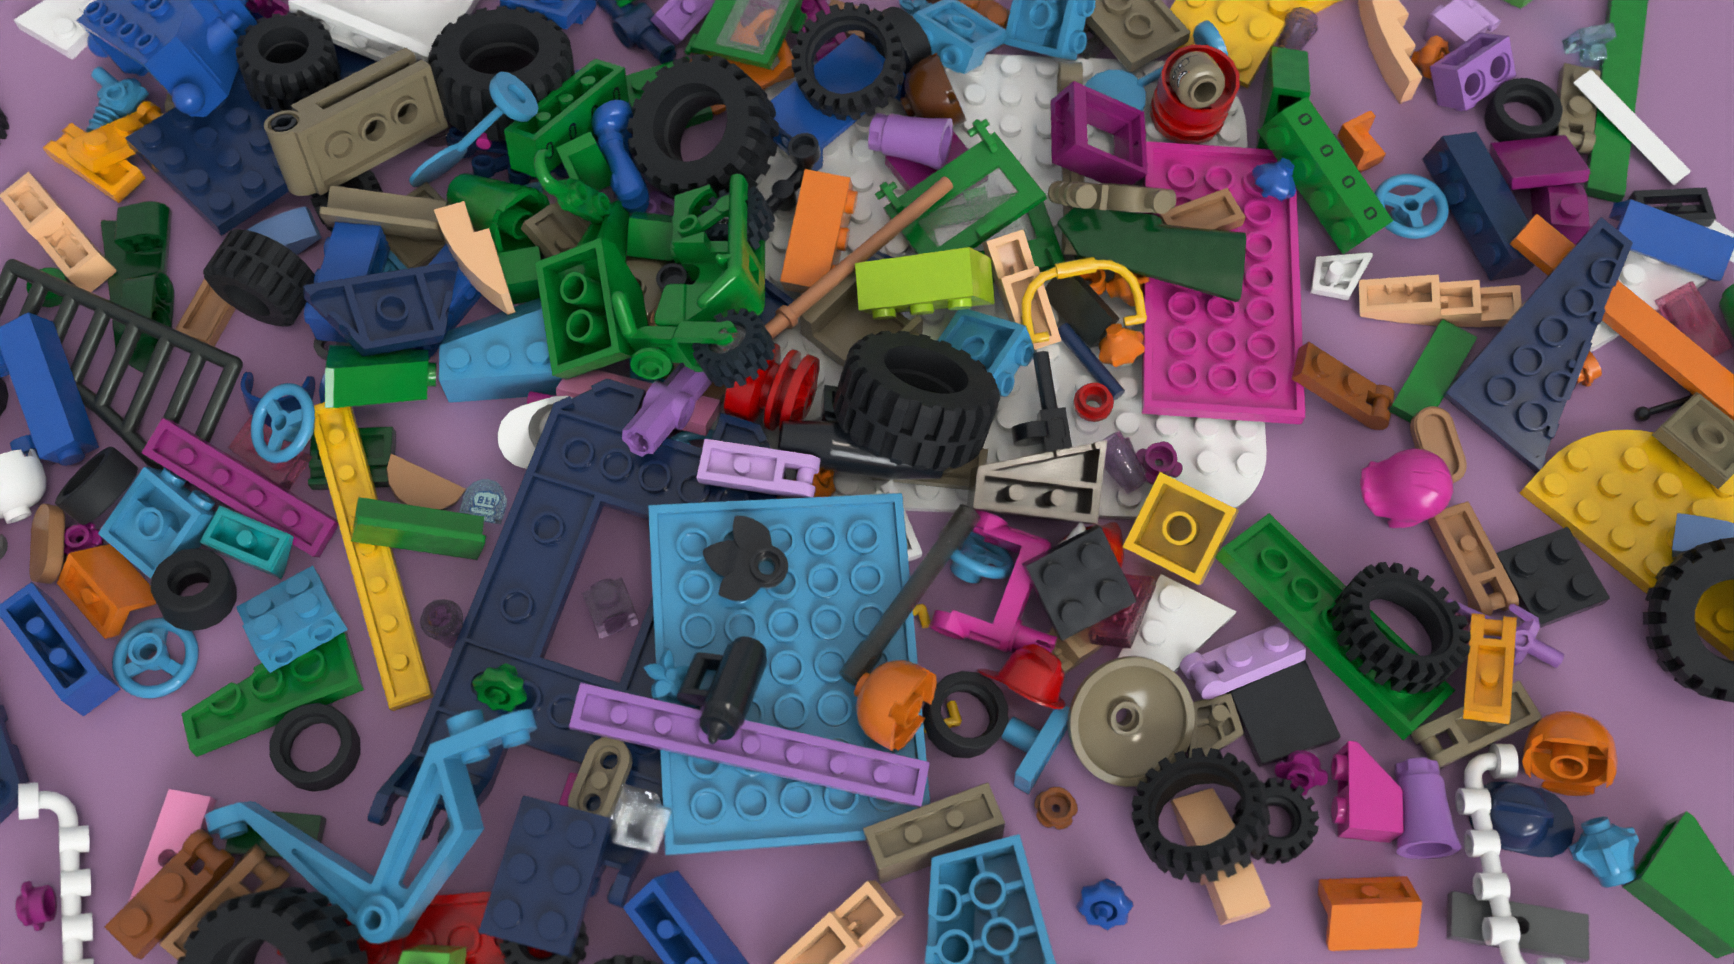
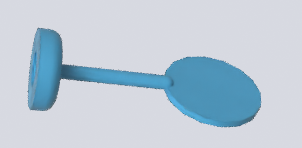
M1206 20L1195 26L1193 31L1195 45H1209L1223 51L1229 57L1220 33L1210 21ZM1163 67L1140 79L1124 70H1106L1097 73L1089 79L1085 86L1143 111L1146 102L1144 86L1158 80Z
M508 72L496 74L491 79L489 85V92L496 107L459 143L441 150L419 166L409 179L412 187H419L426 181L430 183L454 167L465 156L467 148L501 115L505 114L517 122H527L538 113V104L530 89L516 76Z

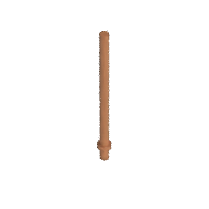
M942 177L788 306L782 305L778 308L776 316L764 325L772 340L786 328L792 329L796 326L798 318L855 271V263L866 262L952 190V182L947 177Z

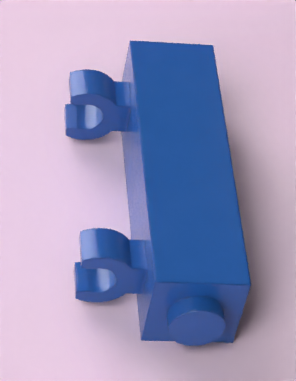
M28 312L1 326L0 377L10 374L31 435L21 436L11 441L12 451L21 449L23 454L28 456L29 450L35 449L40 459L59 463L63 466L73 465L82 461L85 458V454L99 448L54 322Z

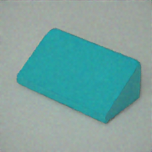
M219 506L200 543L216 553L282 579L294 537Z

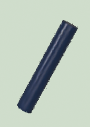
M1068 323L1061 325L1058 331L1065 345L1098 383L1108 388L1113 396V400L1121 397L1125 392L1124 388Z

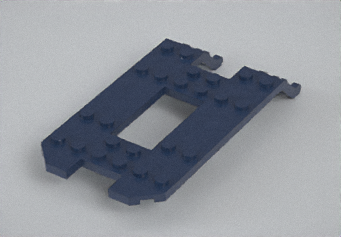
M606 378L592 385V389L572 399L568 396L555 402L411 753L377 791L368 813V822L380 826L385 825L389 821L393 805L399 797L408 798L430 744L450 737L446 720L455 715L480 709L483 712L485 722L512 712L531 709L537 729L529 733L531 740L521 745L582 765L588 748L593 742L603 737L569 729L580 683L653 699L651 687L655 679L651 678L643 668L649 664H656L653 595L620 683L544 658L604 506L649 520L648 505L780 499V496L698 483L697 473L703 448L666 438L653 454L648 453L643 457L632 453L628 445L622 440V430L642 408L646 395L643 389ZM721 413L711 440L772 449L760 424ZM504 663L515 666L518 673L517 676L523 679V688L527 693V700L517 705L512 712L502 709L493 711L487 704L478 701L477 692L473 687V680L483 674L487 668H498ZM625 741L622 742L631 752L632 767L616 808L610 817L613 820L612 827L590 895L592 898L598 893L601 877L607 866L619 870L614 883L610 887L607 901L609 904L623 908L633 882L654 848L664 821L660 749ZM503 744L490 748L489 757L466 764L478 808L491 793L505 759L508 748H504ZM608 755L603 761L604 768H614L618 762L617 756ZM442 795L421 840L427 839L431 834L433 822L441 810L447 812ZM593 796L587 801L586 808L588 811H596L600 807V797ZM448 817L438 835V844L450 828Z

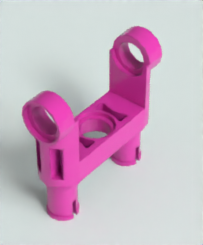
M974 510L967 526L969 530L985 537L984 542L1019 554L994 622L991 624L956 610H952V613L935 610L929 627L945 636L958 640L968 638L1006 653L1008 651L1012 652L1013 649L1018 650L1024 645L1037 644L1052 653L1058 637L1024 626L1021 620L1033 588L1022 563L1051 549L1052 543H1049L1047 539L1007 526L1008 523L996 515Z

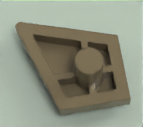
M1231 693L1209 700L1203 699L1193 702L1195 726L1192 740L1188 747V758L1192 757L1193 748H1202L1207 757L1210 748L1221 750L1244 735Z

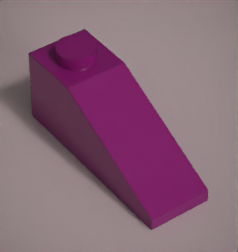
M1574 183L1530 188L1532 218L1538 214L1573 244H1576L1590 228L1588 198L1582 184Z

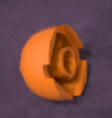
M891 660L875 668L871 674L864 673L854 690V695L858 697L856 703L858 724L864 733L893 751V748L898 751L903 749L913 738L925 719L918 714L923 701L930 705L933 701L937 686L936 675L922 666L906 660Z
M1558 711L1545 715L1530 728L1523 748L1522 764L1525 773L1530 778L1531 773H1533L1536 777L1546 780L1542 782L1541 787L1567 796H1587L1594 794L1595 787L1605 782L1606 788L1610 786L1617 773L1618 759L1614 739L1607 728L1595 718L1574 711Z

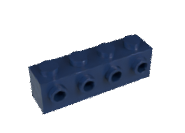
M1477 131L1442 136L1422 158V161L1435 184L1446 196L1449 209L1482 265L1483 270L1490 281L1525 275L1535 265L1513 248L1510 243L1529 221Z

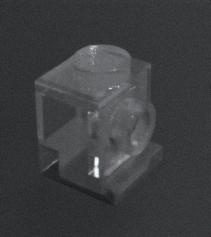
M622 783L611 817L613 823L610 833L613 843L657 854L671 813L670 808L661 806L657 792Z

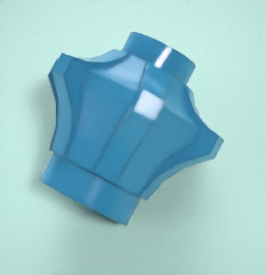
M1607 816L1596 817L1581 824L1584 832L1581 833L1577 842L1569 846L1573 859L1586 865L1595 877H1598L1602 887L1619 886L1634 880L1637 874L1634 869L1633 856L1635 847L1639 842L1634 828L1618 827L1610 823Z

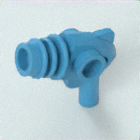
M102 67L95 68L91 76L103 87L97 92L100 100L95 108L96 113L92 116L93 119H90L88 122L89 126L86 128V131L91 132L136 112L139 104L149 95L148 91L135 78H127L119 82Z

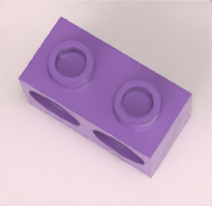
M1479 33L1430 66L1438 106L1454 108L1457 111H1465L1475 107L1478 101L1490 93H1494L1504 82L1516 76L1510 38L1506 35Z

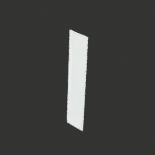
M1589 70L1573 82L1673 185L1691 172L1592 70Z

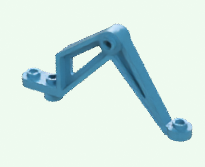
M478 709L455 715L446 720L450 737L430 744L375 877L255 801L238 802L205 814L209 834L219 833L221 840L230 839L247 833V825L249 824L320 894L327 896L332 905L338 904L347 913L348 917L346 919L353 925L355 924L360 935L365 940L371 943H384L402 939L413 930L417 920L485 829L466 764L489 757V749L503 744L504 748H511L530 741L529 733L537 729L533 711L531 709L520 710L485 722L482 710ZM442 795L450 828L410 886L407 887L403 884V879Z

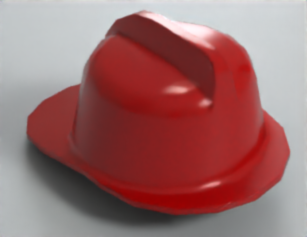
M1037 644L1024 645L1012 653L999 672L982 668L977 669L978 673L1004 683L1019 695L1035 703L1053 709H1063L1066 706L1065 701L1060 697L1065 677L1061 661L1042 646Z

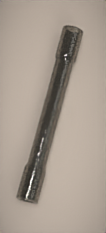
M964 504L959 505L939 533L937 541L866 639L859 643L841 668L839 675L849 684L856 687L864 673L870 674L881 659L883 651L953 553L963 545L981 518L971 507Z

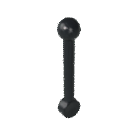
M1690 394L1689 396L1650 408L1640 406L1636 408L1634 416L1638 421H1647L1651 415L1682 406L1693 395Z

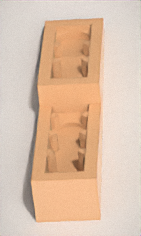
M27 172L0 194V198L27 232L40 243L65 276L77 287L93 292L117 272L115 267L30 172Z

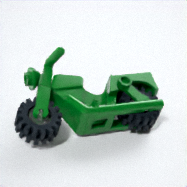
M733 174L730 177L729 192L727 193L725 189L721 190L719 198L710 184L675 195L674 216H672L673 234L670 250L675 263L681 264L686 269L690 278L695 280V283L693 285L668 284L664 287L654 316V322L657 326L637 328L626 294L622 291H616L612 294L611 302L620 331L635 352L631 357L630 366L636 375L648 380H655L670 375L674 371L673 363H684L686 367L695 372H704L711 383L714 382L716 386L721 387L724 384L726 388H733L735 381H737L739 386L746 385L745 378L749 376L754 381L759 377L758 369L766 371L769 367L766 360H773L775 354L772 350L775 349V344L758 316L761 315L765 307V242L770 237L767 232H773L774 230L773 222H775V217L761 191L759 192L755 186L750 188L745 177L741 174Z

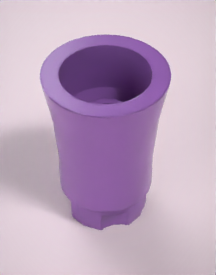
M876 113V116L872 118L869 128L868 147L870 150L880 151L884 155L903 158L939 170L946 165L953 135V122L951 118H921L893 113L889 115Z
M1411 758L1404 762L1396 763L1394 766L1395 782L1402 788L1403 834L1397 837V854L1410 859H1435L1459 852L1461 844L1453 825L1444 779L1440 776L1438 762L1427 758Z

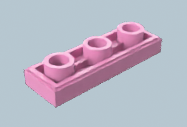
M172 789L168 790L129 901L182 849L183 843L193 832L199 829L206 831L205 814L213 811L216 803L214 798Z

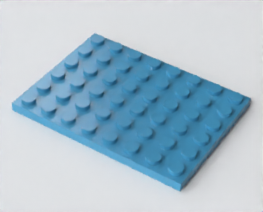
M902 493L648 505L656 664L660 665L662 654L665 650L670 649L674 657V668L681 665L689 667L695 653L723 655L726 647L733 643L736 638L741 636L752 637L765 646L768 663L745 720L927 761L923 722L903 749L898 751L893 748V751L867 736L858 724L856 713L858 697L854 695L855 687L861 676L866 672L871 674L875 668L886 662L906 660L918 664ZM735 516H746L762 523L770 532L772 546L780 549L788 560V572L781 584L769 589L760 588L754 596L744 601H731L719 596V587L724 577L712 571L703 556V550L710 545L733 540ZM763 561L758 565V569L761 573L767 575L774 571V566L771 562ZM706 671L699 688L700 690H709L716 671ZM668 695L658 698L659 701L701 710V706L683 704L680 701L671 699ZM921 707V710H920V712H919V714H918V715H921V716H922V707ZM660 750L665 856L866 841L863 828L917 809V807ZM928 775L922 806L930 804Z

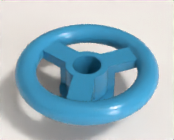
M1414 174L1395 175L1383 181L1375 191V195L1384 208L1385 205L1393 207L1389 214L1393 222L1385 226V228L1395 235L1409 239L1426 238L1437 233L1446 223L1449 213L1446 196L1435 183L1425 177ZM1401 185H1411L1423 189L1415 196L1407 195L1404 197L1389 192L1391 189ZM1433 198L1436 203L1437 214L1430 224L1424 226L1421 210L1423 205Z
M283 383L270 389L261 398L251 421V440L261 458L271 463L287 462L296 457L307 445L315 428V408L309 393L297 384ZM286 395L294 396L299 401L301 409L292 412L284 410L277 400ZM267 413L272 418L271 428L273 431L268 446L264 439V422ZM283 441L291 442L287 448L281 450Z
M948 526L939 533V545L944 553L953 561L950 570L955 576L968 583H979L982 577L991 579L1009 577L1015 566L1014 560L1006 549L984 542L985 537L972 532L968 527ZM951 538H958L963 544L961 550L952 543Z
M163 617L152 618L138 623L123 635L114 650L112 669L117 683L127 693L140 698H159L173 693L188 681L196 668L199 657L196 637L192 631L175 628ZM168 631L178 635L184 643L185 658L182 665L170 658L166 645ZM157 651L153 658L148 659L152 652ZM127 654L130 660L132 661L128 664H126ZM148 669L152 671L162 669L173 676L168 681L153 686L141 685L132 679V677Z

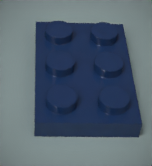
M523 795L478 932L571 958L613 820L602 815Z

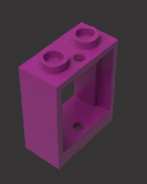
M1075 81L1050 100L1053 164L1100 183L1134 185L1148 174L1145 114L1143 111ZM1087 124L1114 135V155L1088 145Z

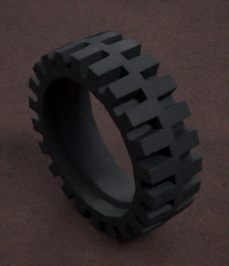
M853 2L844 3V9L840 10L838 5L835 4L829 6L831 13L827 15L823 10L815 14L816 22L809 19L804 24L805 33L799 31L796 36L798 45H793L792 49L794 58L791 59L792 69L801 92L817 111L820 109L828 117L834 114L838 120H846L847 115H850L852 120L861 119L860 113L866 112L868 117L876 114L875 107L879 105L881 109L885 108L888 105L887 98L890 96L894 99L897 95V85L902 86L904 80L903 71H906L905 53L896 28H894L887 16L883 17L881 11L875 8L870 11L868 5L861 3L858 8H855ZM853 30L867 32L876 37L884 48L885 62L881 73L873 83L860 91L846 94L830 92L818 83L814 75L813 63L816 53L827 40L839 33Z
M1193 748L1192 757L1190 758L1186 757L1184 751L1174 753L1176 762L1172 764L1165 757L1158 762L1160 772L1152 767L1147 771L1145 776L1148 783L1139 782L1136 787L1138 796H1133L1132 800L1134 810L1131 812L1132 820L1139 841L1147 856L1164 873L1169 870L1172 877L1182 880L1186 874L1189 881L1200 883L1201 874H1205L1209 882L1219 881L1218 871L1224 870L1227 877L1237 874L1235 869L1236 863H1239L1245 869L1252 863L1250 852L1258 856L1263 849L1261 840L1267 841L1269 835V808L1263 788L1255 772H1252L1249 765L1243 760L1239 763L1237 757L1229 752L1223 758L1219 749L1210 748L1206 757L1202 748ZM1214 783L1229 787L1236 791L1243 801L1244 812L1239 824L1225 837L1208 845L1184 846L1173 843L1162 836L1159 830V816L1164 805L1178 792L1194 785Z

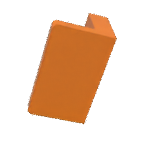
M110 544L69 553L57 581V585L104 639L120 635L130 611L157 604L151 593V585L126 557Z
M1408 876L1319 879L1318 896L1328 914L1326 945L1330 951L1415 948L1418 945L1422 900Z

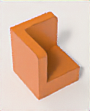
M1371 110L1342 124L1336 137L1360 173L1381 163L1386 155L1368 133L1376 117Z

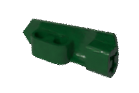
M154 201L119 207L117 209L116 221H101L104 254L117 270L108 279L110 301L172 328L174 288L170 278L167 276L172 210L167 205ZM112 319L116 350L126 325ZM142 332L128 365L144 374L158 339Z
M1075 207L1057 223L1079 258L1094 257L1095 260H1112L1126 266L1132 273L1238 302L1241 298L1246 233L1164 225L1161 218L1151 214Z

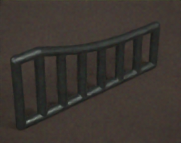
M9 259L5 262L0 274V317L17 278L32 283L18 317L28 312L38 316L48 291L63 297L53 321L61 344L65 339L79 305L95 311L70 369L83 404L121 437L150 468L164 469L162 465L141 453L147 442L137 431L173 348L177 347L190 353V357L163 418L170 419L177 424L180 423L206 361L222 367V373L195 432V435L210 443L242 370L243 362L239 357L21 261ZM110 319L125 324L126 328L98 392L95 394L82 383ZM143 332L158 339V342L127 413L123 418L110 405Z

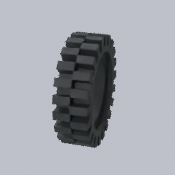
M1379 562L1375 567L1371 564L1362 571L1360 570L1335 600L1336 605L1332 608L1331 615L1336 618L1332 622L1333 630L1342 631L1336 639L1340 646L1351 645V648L1345 655L1350 661L1359 657L1364 662L1358 668L1364 675L1371 669L1377 672L1374 682L1383 685L1388 679H1391V690L1400 692L1406 686L1408 694H1417L1420 690L1423 693L1429 692L1434 687L1440 686L1466 660L1465 656L1469 654L1471 646L1467 645L1469 640H1471V633L1462 629L1468 625L1465 616H1454L1461 607L1456 600L1446 603L1444 598L1449 592L1444 587L1437 592L1432 589L1431 586L1435 580L1427 575L1420 581L1418 580L1419 570L1410 567L1404 573L1403 565L1394 562L1390 567H1388L1386 562ZM1378 599L1390 601L1411 613L1423 625L1430 637L1432 644L1431 654L1425 656L1411 654L1388 640L1378 629L1371 617L1370 602Z

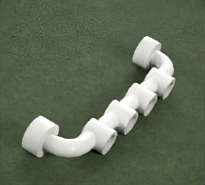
M1492 744L1489 747L1488 753L1479 754L1468 762L1464 770L1465 788L1457 789L1455 805L1459 815H1471L1474 830H1467L1465 832L1464 848L1468 857H1480L1483 873H1475L1473 877V891L1477 900L1490 902L1493 916L1484 917L1483 939L1487 945H1499L1504 964H1528L1520 954L1518 946L1520 927L1517 919L1512 917L1508 900L1510 896V882L1508 876L1502 873L1499 859L1501 850L1500 837L1498 832L1493 830L1489 814L1491 811V796L1489 791L1484 788L1482 782V775L1488 770L1494 779H1514L1519 767L1518 754L1513 744ZM1541 957L1536 962V964H1566L1562 958Z
M38 782L18 784L19 820L39 818V809H50L58 816L63 964H94L93 958L83 959V942L93 940L92 913H81V897L91 896L90 868L80 869L79 853L89 852V826H78L76 808L66 796L57 792L38 791Z

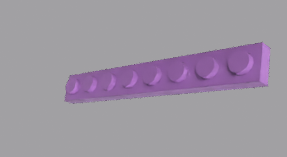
M580 683L569 724V729L912 807L919 808L922 806L930 762L747 720L744 721L742 727L738 728L734 737L729 740H718L717 743L711 744L707 740L708 735L700 728L701 710Z

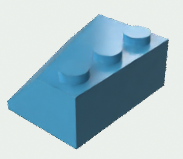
M540 298L515 306L516 313L507 315L502 311L447 332L443 342L439 345V382L449 403L527 397L530 391L557 395L556 387L562 378L552 376Z
M1020 834L932 857L925 964H1056Z

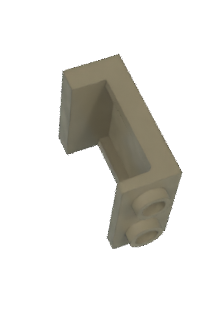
M854 271L800 316V329L802 336L840 366L844 367L849 349L866 335L871 333L876 335L880 331H890L891 333L908 331L912 335L919 336L923 332V319L916 315L910 321L898 312L896 313V318L873 320L871 314L859 311L856 273Z

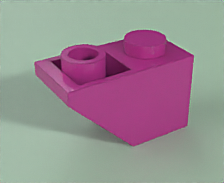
M1348 741L1337 754L1333 755L1331 762V777L1333 780H1337V797L1335 796L1332 801L1331 818L1333 823H1338V837L1391 843L1403 834L1402 788L1358 742Z

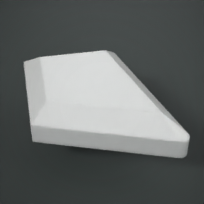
M1368 252L1316 257L1310 293L1349 300L1373 254Z

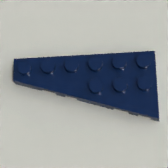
M1602 217L1590 227L1442 395L1535 473L1539 472L1543 467L1546 459L1545 454L1551 439L1555 437L1560 425L1558 424L1559 419L1577 383L1591 348V340L1597 325L1601 323L1606 311L1604 308L1612 288L1616 286L1633 244L1630 239Z

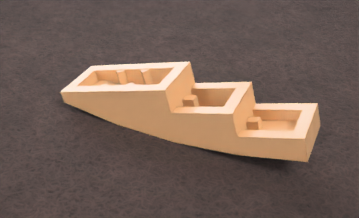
M1358 0L1360 18L1367 42L1381 75L1399 104L1411 100L1422 79V75L1410 60L1416 45L1403 28L1409 13L1399 0Z
M1439 274L1359 280L1360 317L1390 322L1438 326L1440 321L1444 319L1457 327H1503L1522 305L1520 285L1480 288V280L1439 282Z

